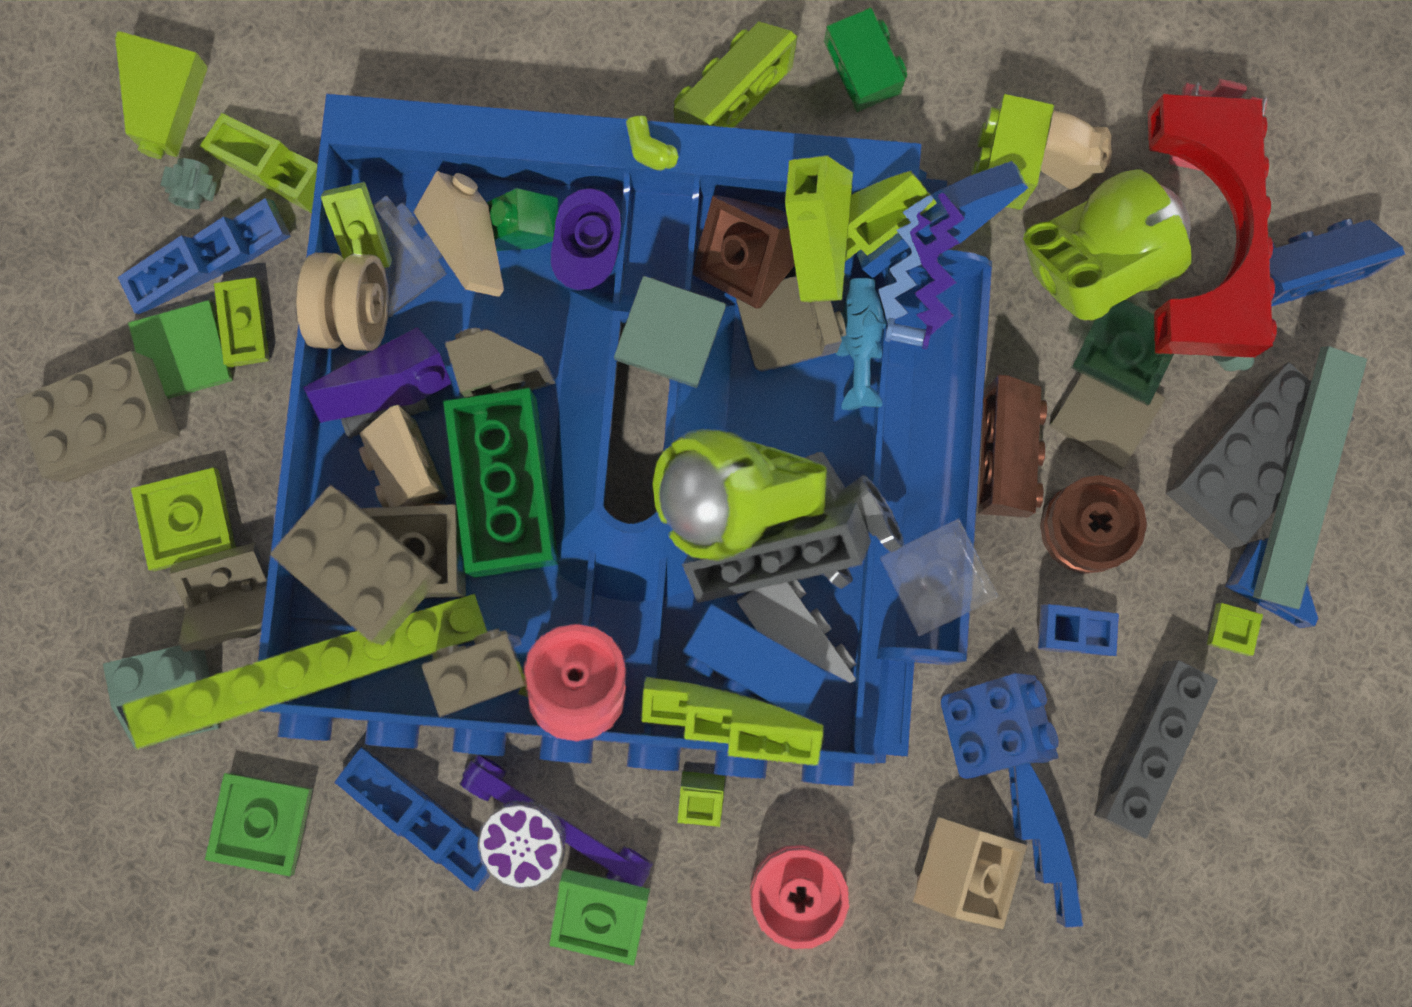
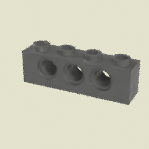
M855 502L824 510V513L818 516H801L767 526L763 534L752 546L735 556L717 561L695 558L688 555L682 565L696 600L700 603L862 565L871 540L858 504Z
M1180 660L1164 662L1094 816L1132 835L1147 839L1218 679Z

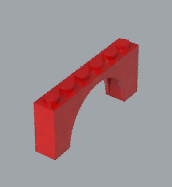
M1162 94L1148 111L1149 151L1178 157L1206 174L1217 185L1228 202L1236 229L1234 258L1221 284L1216 289L1199 296L1169 299L1154 311L1155 353L1255 358L1273 346L1277 334L1276 321L1272 319L1271 301L1275 293V283L1273 278L1270 277L1269 260L1273 252V241L1268 236L1271 200L1269 196H1266L1269 159L1264 153V138L1267 133L1268 123L1267 118L1263 116L1262 100Z

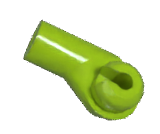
M634 116L626 120L632 154L637 162L659 171L665 168L671 169L677 164V149L672 145H666L661 141L651 138L647 117Z

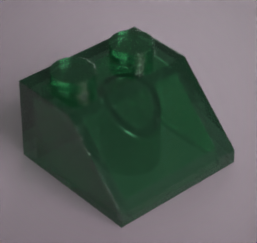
M1123 300L1112 306L1104 316L1095 320H1088L1078 341L1071 368L1148 406L1174 354L1155 353L1154 314L1127 300Z

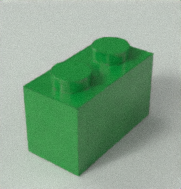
M872 7L826 26L824 44L856 112L900 95L907 78V70L902 58L899 55L894 56L889 46L890 34L882 19L877 20Z

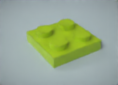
M213 467L131 488L149 571L154 572L170 568L171 565L236 548L218 469Z

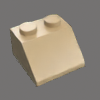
M399 405L389 408L359 433L364 444L363 447L359 448V452L368 471L375 470L380 485L375 487V491L382 507L422 506L425 503H435L448 497L416 420Z
M938 817L935 828L930 835L929 849L922 872L917 879V889L913 902L956 919L1004 929L1027 845Z

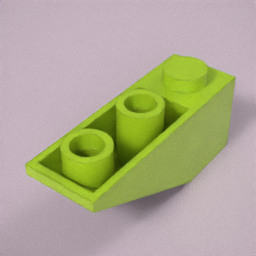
M829 156L789 160L785 206L800 301L842 300L853 172Z

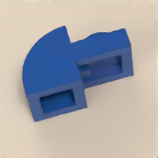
M1052 604L1040 605L1038 649L1053 652L1117 656L1119 613L1088 610V608Z

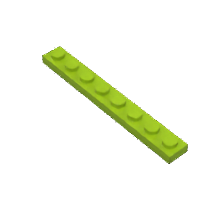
M472 594L410 614L384 645L370 642L357 630L122 705L136 750L430 655L435 651L452 645L458 646L473 641L474 637L486 633L487 629L476 596Z

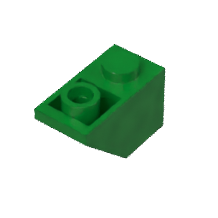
M516 188L486 202L489 207L496 251L535 249L553 241L558 214V198Z

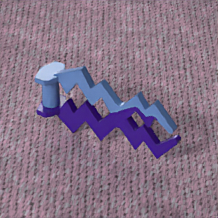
M940 193L938 197L950 217L929 228L936 237V240L926 246L915 233L932 223L921 216L920 213L933 201V197L929 195L903 211L911 223L897 229V231L910 246L912 253L889 269L897 282L878 289L888 322L885 337L887 342L892 340L921 346L922 349L927 350L930 335L954 316L936 296L957 282L938 263L937 258L939 254L960 243L948 230L965 218L944 193ZM921 264L934 279L933 282L914 292L928 308V310L916 314L927 325L926 330L894 323L895 319L909 313L895 297L917 285L906 271Z

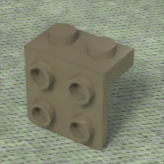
M797 276L783 279L761 308L756 309L736 298L753 364L758 371L764 372L837 353L842 342L841 337L846 336L842 314L840 311H833L831 301H800Z
M255 542L171 565L170 577L185 607L179 638V645L182 651L207 650L218 643L231 639L253 637L261 631L268 572Z
M499 629L474 637L476 645L467 649L465 645L460 647L452 645L433 652L434 661L423 664L422 668L439 716L453 713L526 686V680L514 647L522 644L520 637L507 634L506 630L500 632Z

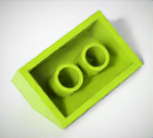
M760 21L749 31L747 29L740 31L730 44L731 50L722 59L714 58L703 70V78L693 88L689 85L678 94L674 100V122L735 128L793 69L797 36L790 30Z

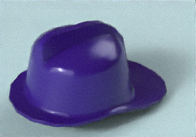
M592 188L578 190L569 195L559 207L551 249V267L556 278L566 287L576 290L592 289L603 283L612 273L617 259L621 233V217L615 201L605 192Z

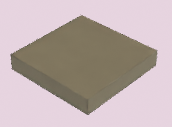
M1094 354L1049 426L1121 470L1127 464L1166 398Z

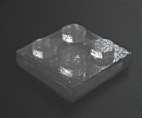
M960 519L904 545L894 553L890 552L880 557L918 636L924 635L999 598Z

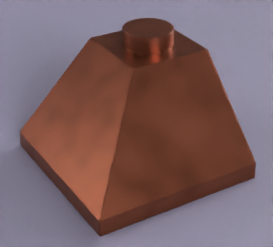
M719 195L712 196L693 266V276L756 309L761 308L795 265L787 213L775 207Z

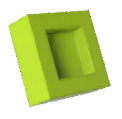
M1224 603L1216 604L1206 645L1245 656H1253L1263 614Z

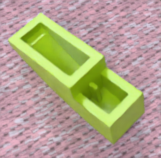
M221 113L199 147L241 174L312 213L318 164L289 150L280 141Z
M912 171L889 177L851 195L845 261L859 250H862L868 256L898 233L897 229L911 223L903 211L931 195ZM934 198L933 201L920 213V215L925 213L927 210H929L936 204Z

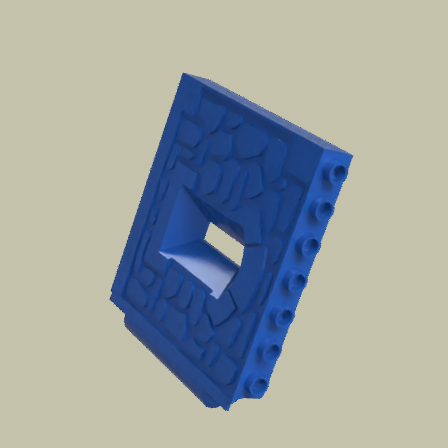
M326 94L306 259L313 253H336L342 257L321 200L322 193L325 190L365 182L392 258L390 267L384 268L388 282L389 308L385 333L378 347L418 327L439 351L451 381L450 385L426 397L429 411H423L411 416L418 424L448 496L435 503L457 505L443 401L465 398L459 390L445 343L455 340L457 333L467 329L479 328L481 331L488 329L541 356L555 379V384L533 390L532 392L537 398L559 565L481 577H473L466 573V596L475 594L487 632L499 629L500 632L506 630L507 634L520 637L522 644L514 647L523 675H525L524 668L529 651L540 637L557 627L578 624L597 628L610 636L622 652L626 676V697L622 713L610 729L595 738L580 741L556 738L542 729L531 714L528 697L518 694L520 688L453 713L439 716L422 668L423 664L434 661L432 654L258 710L280 713L277 737L331 741L333 718L367 720L365 744L418 748L420 725L454 728L452 752L505 756L507 733L541 736L539 759L592 763L594 740L629 743L627 767L679 771L681 748L716 751L714 774L766 779L768 760L728 756L729 744L684 739L685 727L642 722L643 692L646 677L692 683L729 692L723 688L725 679L713 672L708 678L700 675L685 665L688 657L681 654L711 604L757 631L737 603V599L746 592L700 603L697 602L682 565L688 554L673 543L669 537V532L673 529L668 523H663L660 520L657 512L643 522L628 524L616 520L604 508L618 362L614 359V355L620 341L621 323L627 322L642 278L646 276L726 304L725 312L698 387L694 388L671 379L669 381L663 452L678 438L688 432L701 429L734 433L747 442L765 445L803 458L817 452H823L845 488L862 475H865L874 483L892 510L903 536L904 546L891 553L883 546L877 536H872L868 532L871 543L862 565L848 568L853 580L842 589L834 585L824 574L797 580L806 592V595L801 597L800 600L809 613L817 608L830 626L831 630L825 634L834 648L842 643L857 664L850 669L856 678L851 683L826 671L828 674L803 716L806 719L823 725L819 763L818 765L802 764L801 782L854 786L855 763H886V755L908 757L914 663L953 665L967 661L992 261L984 256L963 251L946 250L939 254L937 258L938 263L957 283L936 297L954 316L930 335L927 350L917 345L892 340L890 342L885 341L888 322L878 289L897 282L889 269L908 257L909 254L904 252L874 278L862 269L857 253L845 261L842 300L831 301L833 311H840L842 313L850 290V280L856 278L874 279L875 290L879 296L883 317L887 324L882 330L880 340L882 357L881 359L871 358L870 387L876 390L880 396L882 406L861 407L854 410H843L841 407L848 391L853 388L854 360L850 354L842 357L834 353L764 372L756 370L736 298L693 276V266L712 196L719 195L775 207L787 213L785 198L789 160L829 156L853 172L851 195L889 177L912 171L927 191L932 194L947 187V180L927 179V172L920 169L921 144L647 121L651 138L661 141L666 145L674 146L678 152L677 164L671 169L665 168L659 171L637 162L633 157L626 126L627 119ZM436 171L452 176L460 173L471 178L477 184V190L486 202L518 188L558 198V210L569 195L578 190L592 188L605 192L615 201L620 211L621 233L617 259L612 273L603 283L592 289L576 290L566 287L561 283L552 270L551 249L553 241L535 249L497 251L504 289L501 296L465 290L413 212ZM921 264L906 271L917 285L895 297L909 313L895 319L894 323L926 330L927 325L916 314L926 311L928 308L914 292L933 282L934 279ZM795 265L784 279L797 276ZM299 323L271 552L330 485L345 494L360 508H382L375 491V487L380 485L375 470L368 471L359 452V448L364 446L360 434L349 439L341 419L321 423L303 389L308 384L371 351L351 350L346 348L344 344L336 349L308 346L302 337ZM270 555L257 662L357 631ZM462 597L423 599L412 613ZM473 640V641H470V642H467V643L458 645V647L465 645V646H466V649H467V648H469V647L475 646L476 644H475V641ZM752 695L749 697V698H752V699L761 701V700L757 699L756 697H754V696H752Z

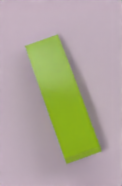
M650 677L645 678L642 722L685 727L684 739L729 744L728 756L808 765H818L823 735V725L783 708L736 693L692 683Z

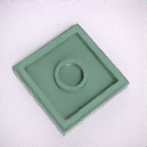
M643 276L614 359L697 388L725 312L726 304Z

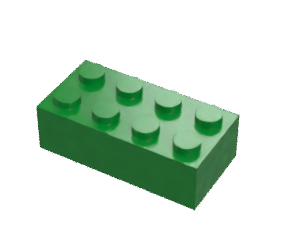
M530 388L443 401L465 573L473 577H481L559 565L537 398Z

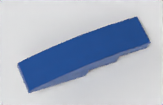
M1010 161L968 176L932 193L931 195L935 199L936 204L921 215L932 223L915 233L925 246L936 240V237L929 228L950 217L938 197L940 193H944L965 218L948 230L955 239L962 243L1028 189L1017 165ZM897 233L868 256L862 250L857 252V256L862 269L874 278L904 252L911 255L912 249L902 236Z
M264 198L233 219L222 217L193 237L179 236L118 276V279L134 313L141 314L255 259L288 239L291 235L275 202Z
M361 747L334 781L335 784L397 836L405 837L434 863L442 864L471 890L479 891L491 875V872L482 860L479 844L481 837L365 748Z
M1030 763L1008 768L1014 837L1021 840L1032 839L1035 879L1044 884L1053 883L1057 923L1066 928L1083 926L1074 870L1063 832L1047 793Z

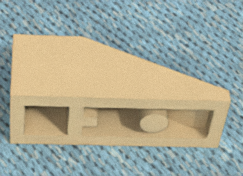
M436 171L413 213L465 290L500 297L504 289L488 204L478 192V186L471 178L460 173L452 176Z

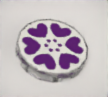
M519 800L508 801L496 808L481 826L477 843L480 860L489 875L501 884L516 889L536 888L550 880L563 863L566 852L565 831L557 816L544 805L533 801L529 803L524 801L518 802Z

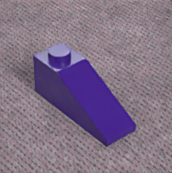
M416 327L308 384L303 389L317 418L322 423L387 410L395 405L401 407L415 404L450 385L451 381L439 351L420 329Z

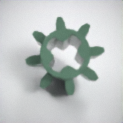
M180 158L173 168L165 166L160 186L165 187V192L169 193L168 200L179 207L196 210L200 209L203 199L213 201L217 182L212 181V175H208L209 167L196 160Z

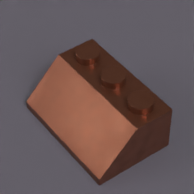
M998 375L984 390L978 514L1028 518L1036 513V508H1041L1044 489L1043 483L1037 482L1038 466H1043L1045 442L1039 441L1040 425H1044L1046 421L1047 401L1041 400L1040 386L1008 375Z

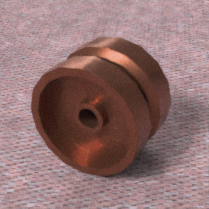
M1097 475L1083 477L1054 494L1044 508L1040 528L1043 544L1053 560L1067 570L1090 574L1115 568L1131 559L1143 544L1147 520L1145 508L1133 489L1119 479ZM1091 522L1095 524V532L1088 525Z

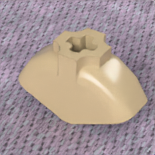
M1053 110L1041 171L1068 189H1075L1088 184L1098 173H1104L1106 168H1110L1112 135L1108 127H1092L1089 123L1071 114Z

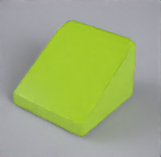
M682 771L677 823L720 827L725 776Z

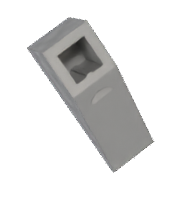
M797 580L747 591L737 599V603L759 633L805 660L850 683L856 680L850 669L857 664L842 643L835 648L825 635L831 630L830 626L817 608L809 613L800 600L801 597L806 595V592Z

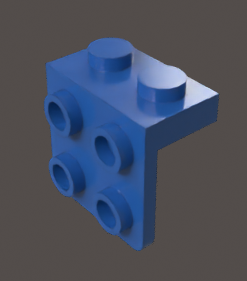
M1014 673L943 696L941 708L957 769L962 778L972 779L1025 763H1045L1059 759L1056 750L1059 745L1058 735L1054 726L1048 722L1044 707L1047 703L1046 692L1043 685L1036 679V675Z

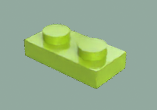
M365 182L325 190L321 195V200L343 259L345 260L346 257L352 254L374 255L380 259L384 268L390 267L392 258Z
M256 277L214 283L224 365L229 368L270 361L260 281Z

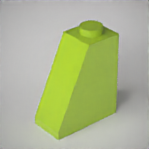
M117 31L115 42L125 133L138 145L137 150L144 155L156 159H162L164 154L178 157L208 67L196 52Z

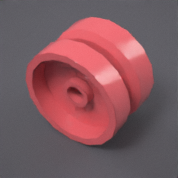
M578 624L557 627L539 638L528 653L524 672L531 714L540 727L556 738L572 741L595 738L610 729L621 715L626 697V676L623 656L613 639L597 628Z
M805 845L784 846L769 853L756 867L750 884L751 907L761 930L775 943L792 949L814 948L829 941L843 926L849 909L848 886L840 869L821 851ZM797 886L803 887L806 892L805 898L800 902L792 901L789 896L790 892L796 893Z

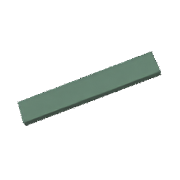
M1330 346L1321 347L1255 586L1253 594L1255 598L1293 609H1300L1367 358Z

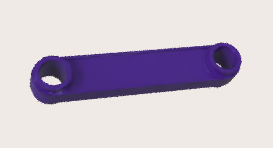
M477 754L474 760L469 762L462 773L463 778L459 782L464 789L485 801H489L491 796H493L508 807L523 806L537 810L551 821L559 834V839L608 869L606 878L640 887L644 885L653 866L650 860L627 846H623L620 852L612 850L506 783L503 777L507 771L489 758Z

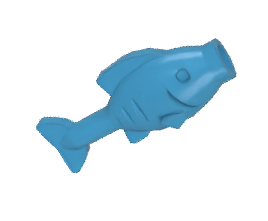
M856 278L850 280V290L841 313L845 323L846 336L841 337L842 342L836 355L842 357L850 354L854 360L853 388L848 391L841 406L843 410L882 406L880 396L876 390L870 387L871 358L881 359L882 357L880 340L882 330L887 324L883 317L879 296L875 290V280Z

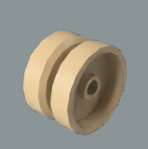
M313 253L307 257L301 268L296 300L298 323L302 337L307 345L314 348L336 349L344 344L346 348L351 350L373 351L380 345L388 320L389 294L385 269L379 258L374 255L352 254L344 260L343 257L336 253Z

